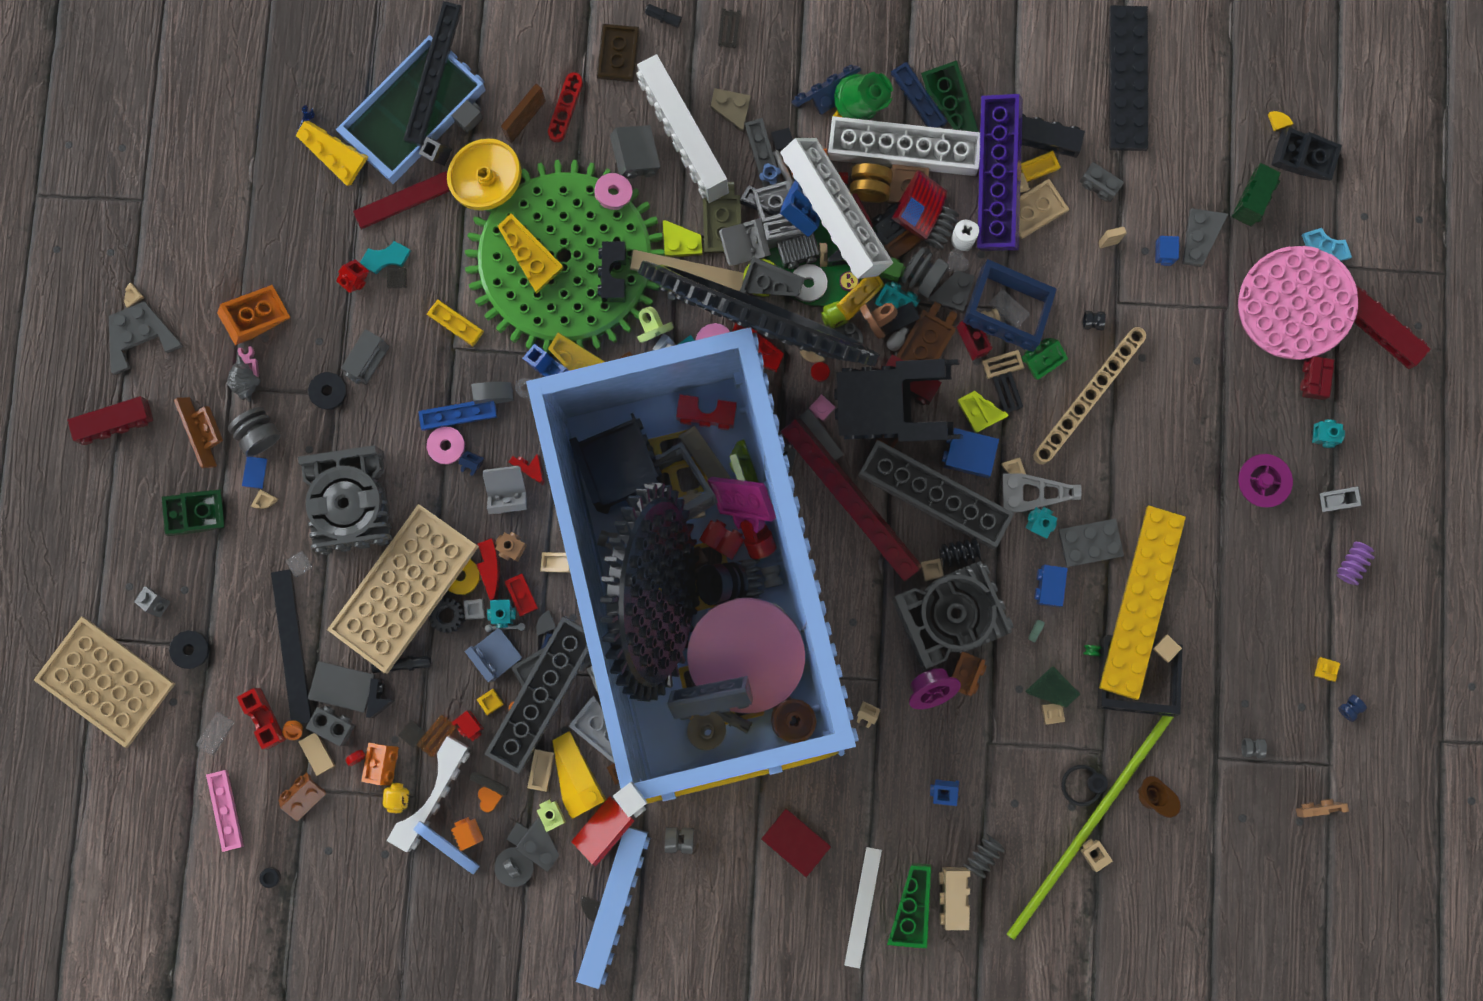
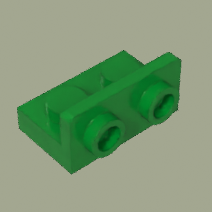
M1054 338L1043 339L1033 352L1027 350L1025 355L1021 357L1036 380H1039L1068 360L1059 340Z

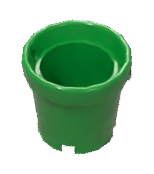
M871 72L864 75H849L843 78L836 87L834 94L835 106L843 118L870 120L878 111L888 107L891 103L892 98L890 97L893 86L890 80L882 73Z

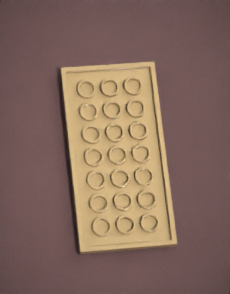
M418 504L327 630L382 672L388 674L479 546Z

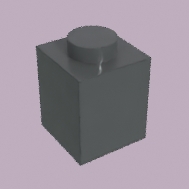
M468 100L451 115L454 122L467 134L483 119L482 109L476 103L471 104Z

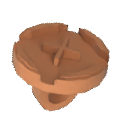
M886 303L874 311L867 304L860 307L864 318L868 320L870 328L879 339L885 337L886 334L882 326L897 316L896 307L892 303Z

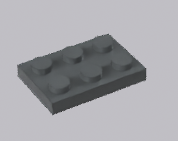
M1116 519L1058 530L1066 568L1124 556Z

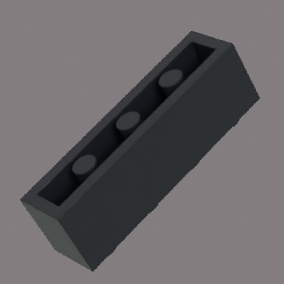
M1024 114L1022 115V145L1049 152L1054 151V153L1074 158L1078 157L1083 143L1084 130L1077 126L1068 127L1063 126L1059 122L1051 123L1039 117L1030 118Z

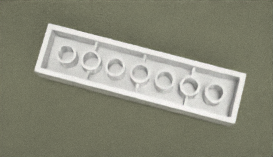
M656 54L638 63V72L636 73L639 79L638 83L642 91H646L648 95L646 97L650 105H654L658 120L660 122L663 121L664 130L668 137L671 136L676 152L680 151L681 160L685 168H689L692 181L698 184L701 197L703 199L706 198L711 203L728 194V182L725 174L658 55Z
M832 116L828 157L833 161L860 164L871 163L891 167L894 164L929 168V171L976 176L980 159V133Z
M795 138L780 152L784 158V163L789 166L794 179L803 189V194L809 199L813 210L822 220V225L830 233L833 243L841 251L842 258L850 266L852 274L857 279L879 276L893 264V261L817 138Z

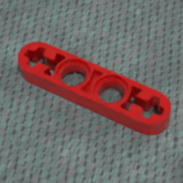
M572 72L568 74L548 128L549 138L553 142H561L567 133L583 87L582 78L578 73ZM574 79H577V82H578V83H575V84H574V87H573V90H574V91H572V90H571V88H572L571 81H574ZM566 95L574 97L571 103H565L563 98ZM560 112H566L568 114L565 120H559L557 118ZM557 124H559V132L561 134H557L556 137H554L553 132L557 131Z

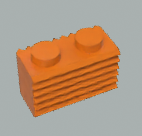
M467 817L454 823L455 827L451 831L454 832V839H457L456 843L460 847L459 850L462 851L484 840L475 819L470 820Z

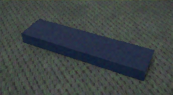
M907 62L891 71L892 77L926 127L941 128L947 124V120Z

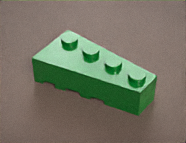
M911 864L887 945L927 949L931 864Z

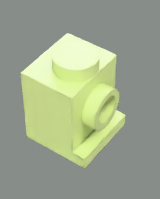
M549 799L539 804L540 809L537 812L546 832L566 822L557 801L551 803ZM548 811H551L553 813V817L551 819L547 818L546 813Z

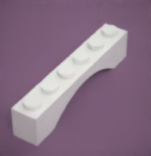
M451 736L446 737L437 752L438 776L431 796L414 815L396 823L387 839L388 842L405 852L417 848L420 843V839H418L420 835L414 831L415 826L421 821L429 827L431 822L428 820L432 814L435 815L439 810L440 804L438 803L442 797L445 798L448 794L451 780L455 781L460 773L459 766L462 762L465 763L470 756L468 752L469 746Z

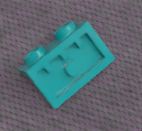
M892 281L885 284L874 304L882 306L886 303H892L898 308L913 301L915 307H917L921 300L918 299V295L914 292H906L901 289L902 286Z

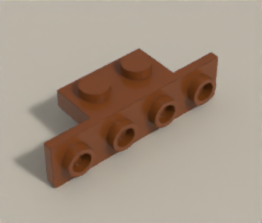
M190 397L174 399L200 467L215 468L217 464L211 448L222 442L223 439L210 406H204L195 412Z

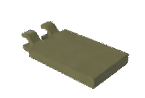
M728 182L729 193L711 203L706 198L703 199L705 253H725L719 234L720 229L741 224L740 195H735L734 182Z

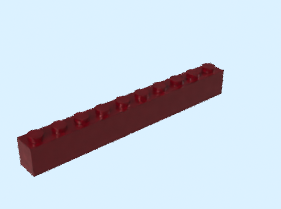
M801 418L795 419L781 431L782 434L905 582L922 567L920 562Z

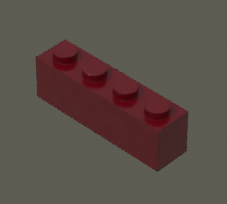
M141 396L67 419L73 441L81 445L91 444L93 440L98 438L107 439L111 437V434L117 432L126 433L129 431V428L144 427L148 425V422L154 421L148 400Z

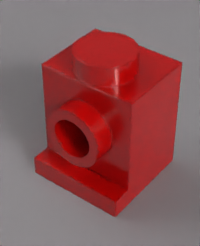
M470 710L465 711L451 722L453 726L458 725L459 733L464 738L468 737V739H471L472 742L482 735L481 731L484 729Z

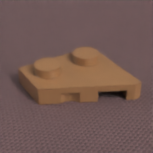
M1333 799L1321 800V804L1314 805V802L1301 804V808H1296L1297 816L1303 818L1328 815L1337 811L1342 813L1349 812L1347 803L1334 802Z

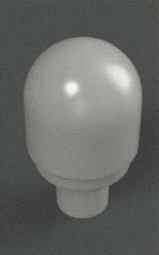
M902 327L899 332L895 331L887 340V347L891 351L899 350L905 343V335L909 330Z

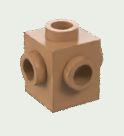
M504 532L503 536L500 535L497 538L495 549L499 551L498 556L507 561L509 558H512L518 562L527 545L520 541L521 537L511 532L509 535Z

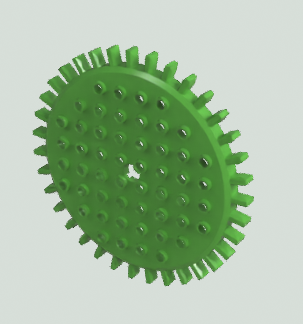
M555 160V173L547 175L543 164L538 163L540 176L533 179L530 178L528 171L524 168L522 169V177L525 183L518 186L510 199L496 208L485 210L491 213L487 220L475 216L473 218L475 224L484 228L481 235L476 233H468L467 235L469 240L479 242L478 250H465L467 257L478 258V265L465 267V271L467 274L479 273L481 278L479 281L468 284L471 291L484 288L486 294L477 298L475 302L478 307L483 306L487 302L492 303L494 307L484 315L488 321L497 314L504 318L496 327L499 333L505 331L508 325H512L516 329L510 337L511 342L516 343L522 333L529 336L526 342L527 350L535 344L536 339L545 341L543 350L549 354L548 348L559 332L583 348V341L592 339L593 346L599 351L601 350V343L598 340L599 336L607 333L609 340L616 343L617 338L612 329L621 325L625 332L630 333V325L625 319L632 314L636 319L640 320V311L635 309L638 303L642 302L651 307L654 304L651 298L643 294L646 288L659 291L660 286L640 275L638 271L630 270L632 256L630 257L627 254L629 251L638 250L665 256L664 250H651L650 244L663 240L662 233L648 235L647 228L656 225L658 220L655 216L643 221L640 214L646 212L650 205L648 202H644L635 208L632 201L639 195L637 188L632 190L630 202L619 210H610L600 205V202L595 198L594 190L591 193L587 192L588 188L595 189L598 178L593 177L595 173L594 163L589 164L586 175L578 173L579 166L577 160L572 161L571 173L562 172L560 161ZM607 168L603 175L611 173V170ZM562 188L567 189L565 193L560 192ZM540 189L538 194L534 193L535 190ZM616 189L608 190L612 195L618 194ZM549 201L554 202L552 206L547 205ZM580 201V204L575 206L574 202ZM527 202V205L522 207L521 203ZM589 213L594 214L593 218H588L587 215ZM620 213L621 215L620 217L615 218L614 214ZM510 214L527 228L537 240L541 241V244L550 253H553L556 259L559 252L563 249L571 252L572 256L568 262H560L563 266L568 267L567 270L558 273L553 278V284H547L539 291L541 296L538 298L534 297L536 292L501 232L494 233L498 225ZM536 214H539L540 218L537 220L534 219V216ZM562 214H567L565 219L560 218ZM629 225L634 226V229L630 231L627 229V227ZM576 226H579L581 229L580 231L576 232L574 231V228ZM602 226L607 227L606 231H601L600 229ZM549 227L554 228L552 232L547 231ZM619 238L621 242L626 243V265H621L619 270L613 268L611 276L616 279L625 280L626 300L625 302H602L601 296H598V285H601V278H598V266H602V259L598 257V250L602 248V241L614 242L615 239ZM593 239L594 243L588 244L587 241ZM567 240V244L562 245L561 241ZM576 252L581 253V256L576 258L574 257V254ZM496 254L501 255L499 259H494ZM589 265L594 266L593 270H588L587 268ZM509 267H514L512 272L507 271ZM633 277L635 280L630 283L628 278ZM576 278L581 279L579 284L574 283ZM526 279L527 284L522 285L521 281ZM496 280H500L501 283L499 285H494ZM593 291L595 294L590 297L588 292ZM567 292L568 295L566 297H562L561 293ZM514 293V297L508 298V294ZM580 304L581 309L575 310V305ZM607 304L608 308L602 309L601 306ZM525 305L528 308L526 311H522L521 307ZM554 305V309L550 311L548 306ZM590 317L595 318L593 323L588 322ZM540 318L541 322L539 324H535V319ZM563 318L568 319L567 323H562L561 320Z

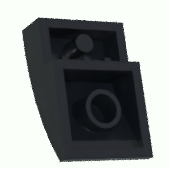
M1288 127L1281 131L1271 165L1295 174L1330 181L1333 178L1342 145L1314 133L1308 132L1305 134Z

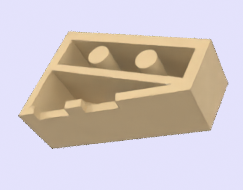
M942 867V872L938 874L939 885L942 884V893H939V904L943 905V913L939 914L940 925H943L945 930H969L970 906L968 895H970V888H968V877H970V870L966 867Z

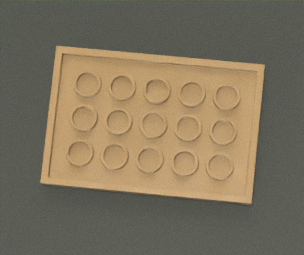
M80 617L34 679L35 682L125 748L130 746L175 685L174 682L85 617Z

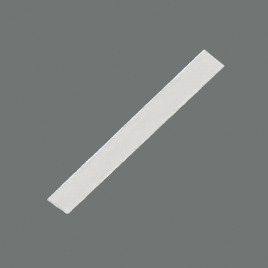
M866 847L845 966L860 969L882 852L879 849Z

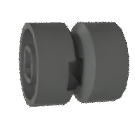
M666 827L665 853H676L680 850L682 854H693L694 828L678 830L677 827ZM679 837L684 838V844H679Z

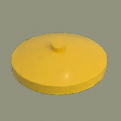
M496 139L476 140L461 148L453 157L447 172L448 187L455 199L469 209H493L505 203L517 190L522 174L521 163L516 153L506 143Z

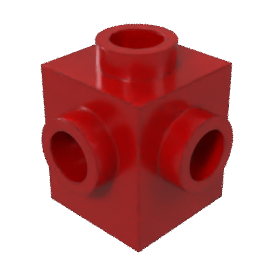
M354 259L339 269V276L336 282L349 293L361 290L366 284L365 279L369 270Z

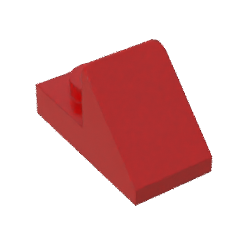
M536 454L529 466L527 465L529 462L520 456L518 458L511 457L509 463L512 466H520L524 474L541 485L545 483L541 460L538 454Z

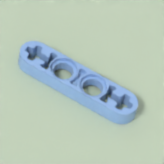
M419 821L415 826L414 831L470 873L474 874L480 867L473 859L423 822Z

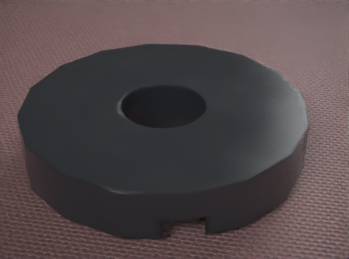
M323 372L311 380L308 387V395L311 402L318 408L333 410L339 407L346 398L347 386L344 380L337 374ZM327 386L332 387V393L329 396L323 394V390Z
M189 630L176 635L169 648L170 658L174 664L184 669H194L201 666L207 660L210 651L205 636L199 632ZM189 644L194 647V652L191 655H187L185 652V648Z

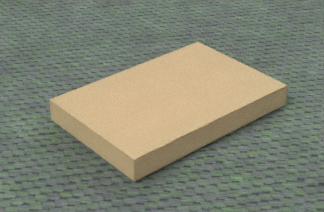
M1050 179L1020 196V239L1025 238L1069 211L1068 206Z

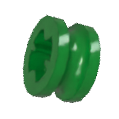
M1084 645L1086 651L1083 652V655L1101 656L1099 650L1102 649L1101 646Z

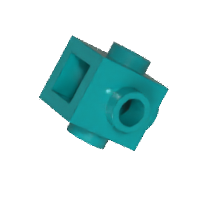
M1325 420V422L1320 421L1314 424L1312 443L1323 444L1324 448H1335L1345 438L1343 424L1337 423L1336 420Z
M1035 507L1028 516V523L1025 528L1047 539L1050 532L1055 530L1058 518L1052 515L1054 511L1043 507L1042 510Z
M490 600L487 618L488 621H491V624L496 625V628H508V624H513V619H516V609L513 608L512 600Z

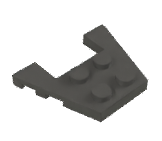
M144 301L109 316L111 373L113 375L131 369L124 353L125 350L158 336L166 353L183 347L182 343Z

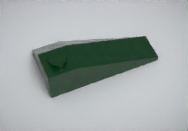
M956 60L922 72L921 75L926 91L945 115L953 129L979 132L960 61Z

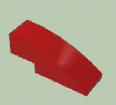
M491 538L478 543L484 562L477 564L489 599L497 600L501 577L499 553L495 549V540Z

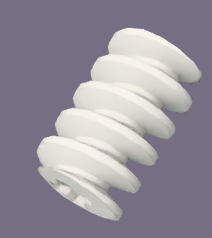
M961 220L957 223L951 236V243L955 249L969 251L972 248L979 234L978 224L971 220Z

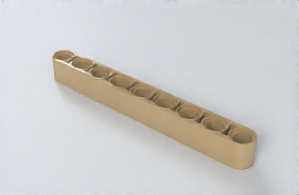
M1135 327L1123 338L1035 450L1033 458L1036 463L1046 464L1055 456L1145 341L1146 332L1144 329ZM1132 334L1138 335L1139 341H1134ZM1120 349H1126L1128 356L1122 355ZM1109 363H1114L1117 367V370H1111L1109 368ZM1097 378H1103L1105 380V385H1100L1097 381ZM1086 392H1091L1094 399H1087ZM1074 407H1080L1082 415L1076 414ZM1063 421L1069 422L1071 429H1065L1062 425ZM1051 436L1058 437L1059 444L1052 443ZM1041 450L1046 451L1048 454L1047 459L1040 457L1039 452Z

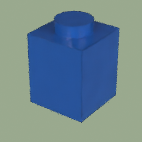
M1159 236L1155 246V263L1171 266L1179 259V237Z

